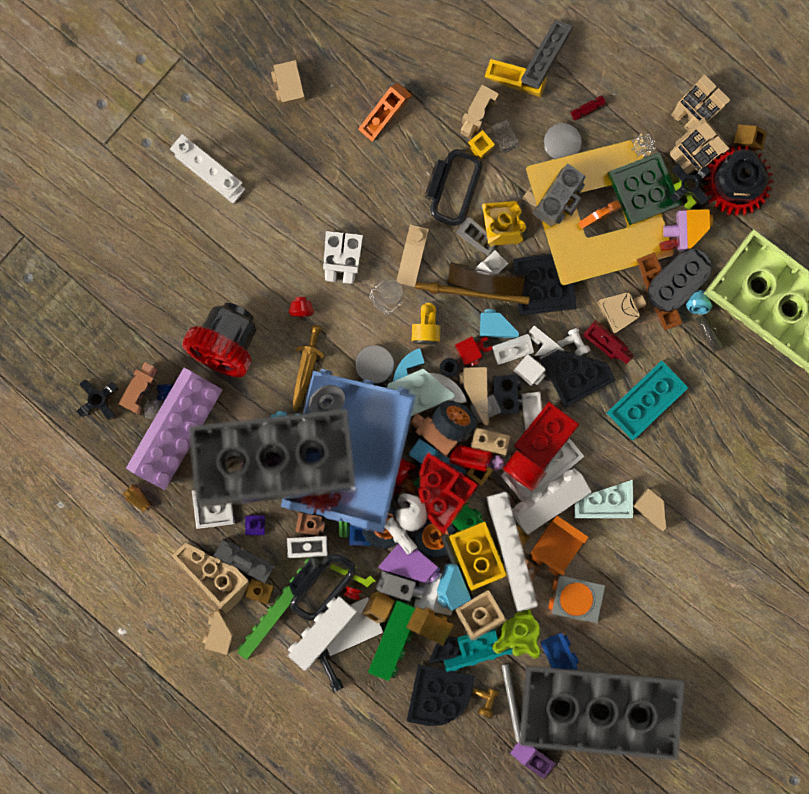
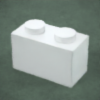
M528 354L513 371L530 386L533 383L537 385L545 376L543 374L545 368Z
M327 536L287 538L288 558L328 555Z

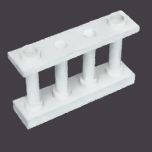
M183 134L170 148L175 153V158L231 203L235 204L246 189L241 186L242 182Z

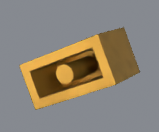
M416 607L406 628L443 646L453 625L447 622V617L439 613L435 616L436 611L425 607L424 610Z

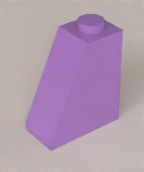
M399 544L379 565V568L384 572L428 585L430 582L434 583L440 576L439 572L441 571L418 549H415L408 555Z

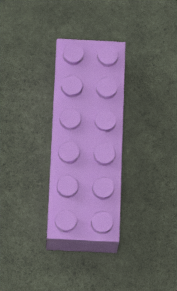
M183 368L126 468L135 475L165 490L191 446L189 427L203 425L223 389Z

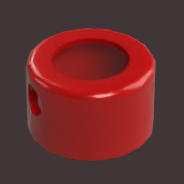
M518 451L514 452L503 467V470L530 491H535L547 475L542 468Z

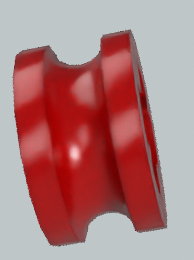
M346 586L347 592L344 593V596L360 600L359 594L362 593V590Z

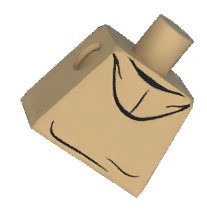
M629 292L604 298L597 302L613 334H616L640 317L638 309L646 306L642 295L632 299Z

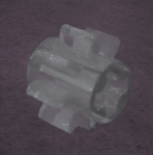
M640 133L637 135V138L631 141L634 144L631 150L637 153V157L642 154L648 157L650 152L656 149L653 147L655 140H652L649 133L646 136Z

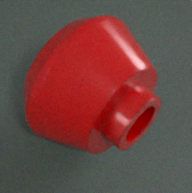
M295 297V301L291 302L288 313L291 317H309L313 315L314 309L311 301H307V297Z

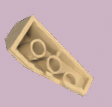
M184 543L172 555L177 563L226 614L241 600L249 581L237 568L187 543Z

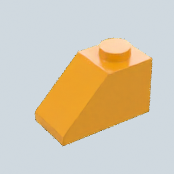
M710 209L686 210L688 249H691L710 229V226H713V215H710Z

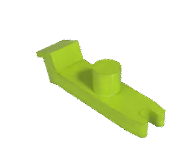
M681 181L673 184L676 191L681 187ZM685 182V183H684L685 187H686L687 189H689L687 183ZM685 194L688 202L684 207L687 210H691L697 202L691 194Z
M334 564L330 566V569L343 575L348 573V568L345 570ZM355 574L353 578L366 587H369L376 581L371 575L364 579Z

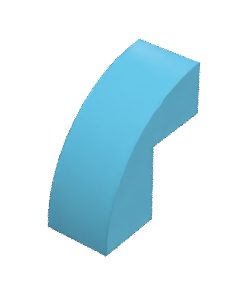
M420 348L409 353L399 363L393 382L407 376V369L424 364Z

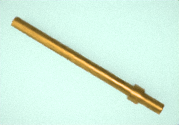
M416 281L415 289L427 290L434 294L441 292L521 304H529L530 299L527 296L497 295L467 288L439 285V282L424 283Z

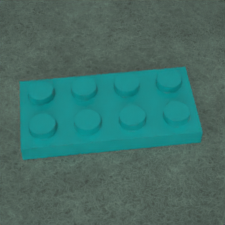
M661 360L606 414L633 441L681 396L688 387Z

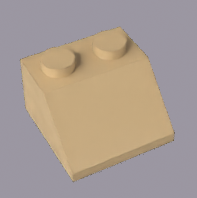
M489 590L455 609L472 641L506 621Z

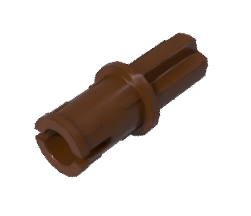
M403 480L401 488L404 492L420 499L419 490L411 480Z

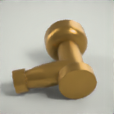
M475 687L472 694L486 699L484 707H480L477 713L492 719L493 711L491 708L496 696H499L500 692L490 688L487 692Z

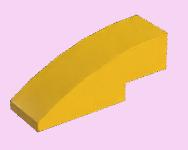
M490 59L485 78L537 97H542L547 82L545 77L539 89L522 83L521 78L526 68Z

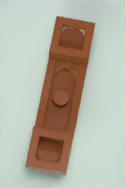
M655 252L636 259L647 293L650 282L662 270ZM653 306L664 331L682 324L677 309L671 312H664Z

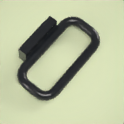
M455 149L447 155L445 161L437 160L435 162L424 198L432 200L430 211L437 221L452 226L460 225L464 222L482 171V162L475 154L462 149ZM456 157H462L471 160L475 168L459 216L457 218H450L438 212V205L453 160Z
M339 554L329 555L321 563L312 556L289 584L294 596L290 603L291 610L308 621H313L320 612L324 614L328 609L327 604L334 597L337 598L356 574L355 564ZM332 562H338L348 568V573L316 612L308 613L298 607L299 601Z

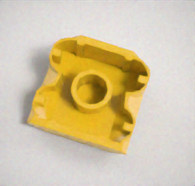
M517 201L484 203L482 205L488 244L491 247L506 244L517 245L524 241L523 233L526 225L520 220L521 208Z

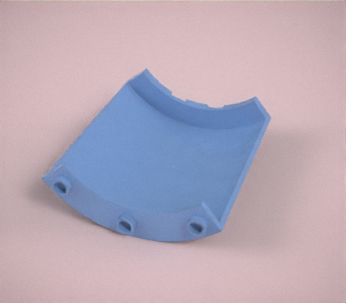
M329 370L313 371L303 414L310 413L309 401L319 388L326 385H335L344 392L345 402L341 410L347 409L356 491L282 499L281 507L308 514H313L316 511L317 515L325 516V518L348 522L351 525L368 530L383 532L416 395L409 394V389L398 387V390L375 386L374 381L363 379V382L333 376L332 371ZM317 452L309 453L306 461L315 463L320 460L321 455Z

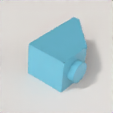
M486 309L484 313L480 314V337H519V332L501 313H496V310Z
M450 563L446 564L437 588L438 601L443 608L454 610L470 601L471 598L458 566Z

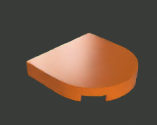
M616 200L607 204L608 206L598 209L578 223L580 228L583 229L604 220L622 207L621 204Z

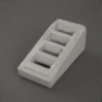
M470 217L466 218L456 231V234L487 256L495 247H491L489 244L486 248L483 247L488 240L486 229ZM469 225L472 226L469 232L466 234L465 230L468 228ZM475 230H478V232H477V234L475 235V237L472 238L471 236H472V234L474 233V231H475ZM481 235H485L481 242L478 243L477 241Z

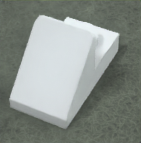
M494 250L474 270L499 274L508 263Z
M533 326L529 331L530 339L537 345L539 343L543 345L534 357H540L555 348L564 350L537 327Z

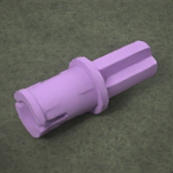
M494 455L488 466L493 471H497L503 467L504 461L500 456Z

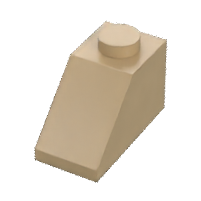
M648 488L633 504V508L658 529L664 531L666 529L664 501L660 498L662 495L654 488L652 490Z

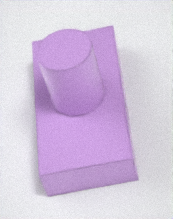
M678 211L676 213V225L663 226V237H677V251L688 249L687 211Z

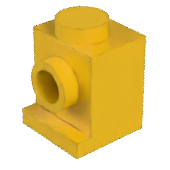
M483 130L468 142L472 152L482 158L495 147V144Z

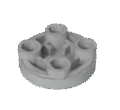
M372 345L364 348L356 359L358 375L361 379L374 381V384L386 381L394 369L392 355L381 346Z

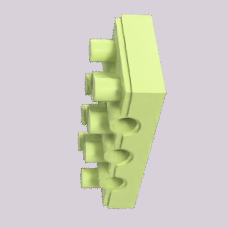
M752 230L704 294L809 373V271L757 231ZM752 280H756L761 284V294H757L751 289L750 283ZM783 303L791 306L793 310L791 317L783 314L781 310Z

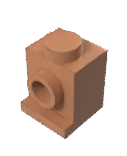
M299 513L295 532L319 536L320 532H324L325 521H322L323 517ZM309 521L314 522L313 528H308L307 523Z

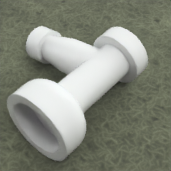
M579 328L569 331L568 337L557 341L561 347L575 342L577 347L575 354L581 356L591 352L589 346H584L579 335Z

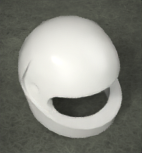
M401 494L398 498V503L402 509L396 510L398 525L407 531L420 529L427 520L428 513L426 512L425 504L421 503V500L413 495Z

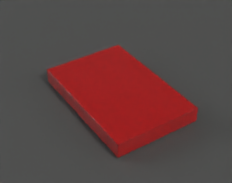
M548 402L513 447L545 470L580 425L551 402Z

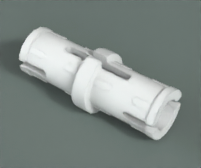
M393 517L385 523L384 527L394 537L393 540L398 542L408 555L417 548L407 535V531L403 530Z

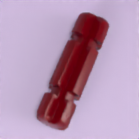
M600 95L594 101L591 100L579 106V109L572 110L570 115L576 121L582 115L586 116L597 110V107L605 106L606 101Z

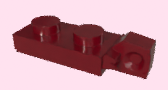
M596 319L583 334L585 338L611 359H620L625 364H628L634 356L622 340Z

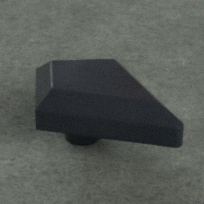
M448 636L443 646L436 643L429 663L457 657L459 644L457 637Z

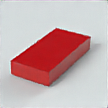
M456 445L449 461L450 464L486 471L493 455L489 451Z

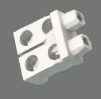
M326 231L323 264L325 281L336 282V274L339 272L344 273L343 283L353 284L355 276L358 274L363 235L345 233L344 252H342L344 234Z

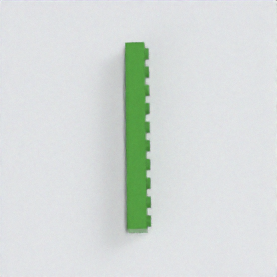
M308 557L304 563L306 564L310 558ZM285 586L281 597L278 595L274 600L276 602L274 606L271 605L267 609V615H263L260 618V624H256L253 627V633L251 635L248 634L245 638L246 642L244 644L241 643L237 648L239 650L237 653L246 660L290 605L294 596L289 586Z

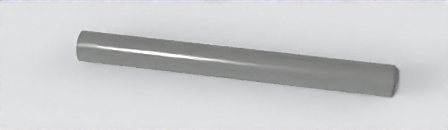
M509 664L501 665L515 739L516 742H519L521 728L510 667Z

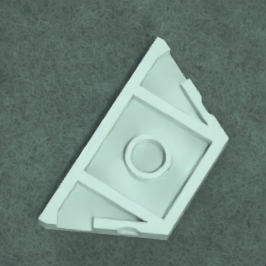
M424 369L388 384V389L398 390V387L409 389V394L416 395L411 416L455 397L450 390Z

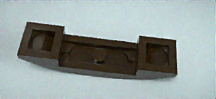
M451 262L448 281L479 292L522 296L525 276L510 273L500 275L469 269L468 265Z

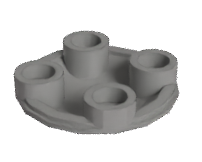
M556 124L545 134L544 149L554 159L578 154L582 143L581 136L577 129L569 124Z

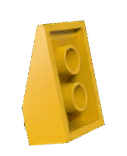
M485 522L449 536L470 590L507 576Z

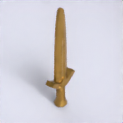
M319 325L311 326L312 334L308 346L295 348L296 352H303L294 390V411H298L303 402L317 355L322 359L325 357L320 350L315 348L318 335L322 331Z

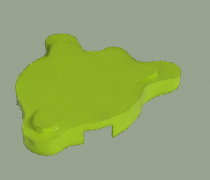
M529 608L518 611L509 620L506 619L502 627L500 639L493 644V651L499 654L508 648H512L514 656L526 653L532 658H539L541 656V650L538 647L541 633L540 626Z

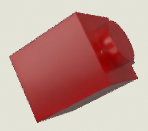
M471 336L455 344V348L464 366L469 365L471 368L479 364V359L482 358L480 351L489 352L492 350V346L489 348L483 347V342L488 340L487 337L475 343Z

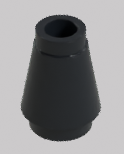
M446 358L440 364V371L446 377H453L459 371V364L453 358ZM446 366H452V371H446Z

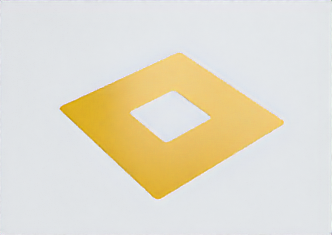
M633 139L526 167V172L536 204L538 205L560 170L566 164L571 165L585 175L586 178L583 181L585 186L580 192L582 193L612 185L607 174L609 171L643 159L644 156L639 141ZM571 198L566 203L567 206L572 202ZM577 208L572 216L563 212L565 214L563 220L551 227L542 221L562 285L637 266L636 259L655 252L658 260L674 254L671 242L660 244L670 240L669 237H663V226H665L662 213L630 226L624 214L627 224L626 228L590 238L585 236L584 230L578 224L581 220Z

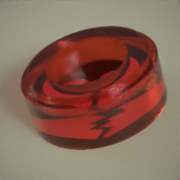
M678 239L659 243L660 251L676 249L679 246Z

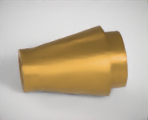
M134 484L122 494L125 497L124 500L139 508L142 512L151 505L139 486L136 487Z

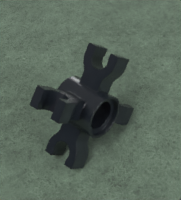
M677 164L672 169V172L682 183L681 187L670 196V199L676 203L685 194H693L698 202L703 205L708 201V197L698 186L699 182L710 174V170L704 166L695 175H687ZM687 180H692L695 183V187L687 189L684 183Z
M83 380L80 386L88 394V402L76 410L80 417L86 416L91 410L96 408L100 409L108 420L114 418L116 415L108 407L107 398L119 389L116 384L111 382L100 392L96 391L88 380ZM96 395H101L102 402L99 405H95L93 402V398Z

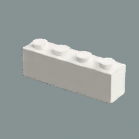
M573 468L566 471L557 480L548 483L542 490L534 492L524 502L518 503L511 511L520 527L528 535L591 493V490L583 476Z
M334 597L327 604L329 609L324 614L320 612L314 619L315 625L312 628L308 626L301 634L303 637L299 643L295 641L288 649L290 651L288 657L304 671L310 668L356 615L357 611L341 597L337 599Z

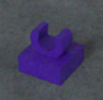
M245 516V535H265V516Z

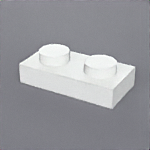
M529 334L492 346L498 365L534 353Z

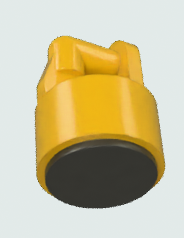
M425 303L421 306V324H412L411 341L414 344L436 345L440 342L441 326L436 325L435 305Z

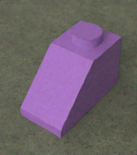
M519 742L510 753L525 767L545 779L556 764L536 747L520 746Z

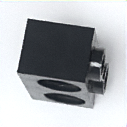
M517 375L493 376L495 415L519 414V410L522 409V398H518V390H521V380L517 379ZM505 380H509L512 383V389L509 391L502 388V382ZM504 400H512L514 407L511 410L505 409L503 406Z

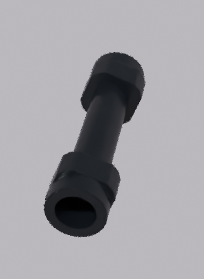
M324 650L317 660H320L331 682L329 685L334 693L344 687L341 680L337 679L326 656L328 654Z

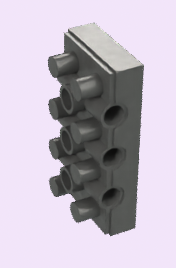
M347 409L189 427L196 505L199 508L356 491ZM312 452H317L321 455L320 460L315 463L307 462L306 457ZM276 456L282 459L281 464L277 467L267 466V462L271 457ZM233 461L243 463L240 470L236 472L228 471V467Z
M526 665L520 746L678 760L685 681L674 678L643 677L631 674L601 673L588 670H568ZM559 700H566L568 702V709L563 714H557L553 709L554 704ZM601 703L606 704V714L602 717H594L592 712L594 706ZM637 707L645 709V716L640 721H634L631 716L632 711Z

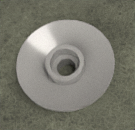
M326 385L319 388L309 401L310 413L341 410L345 402L344 392L335 385Z

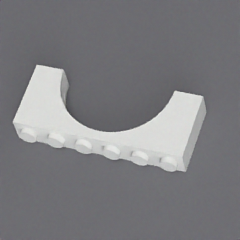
M507 492L486 497L504 557L515 608L521 611L536 607L537 603Z

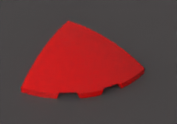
M428 452L419 473V497L421 503L425 504L430 521L437 529L445 533L480 484Z

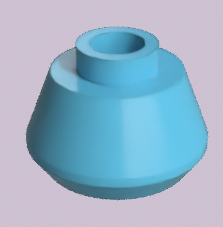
M697 290L688 299L686 307L691 313L706 314L712 309L711 300L704 294L705 291Z

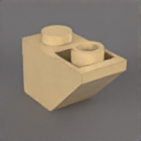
M216 610L209 617L208 625H211L209 633L205 632L203 638L204 649L227 655L234 634L221 611Z

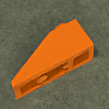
M399 83L391 86L358 130L371 141H374L400 112L412 94Z

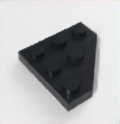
M557 348L539 357L565 408L616 381L606 362Z

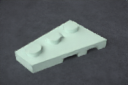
M633 480L586 495L574 503L575 518H633Z

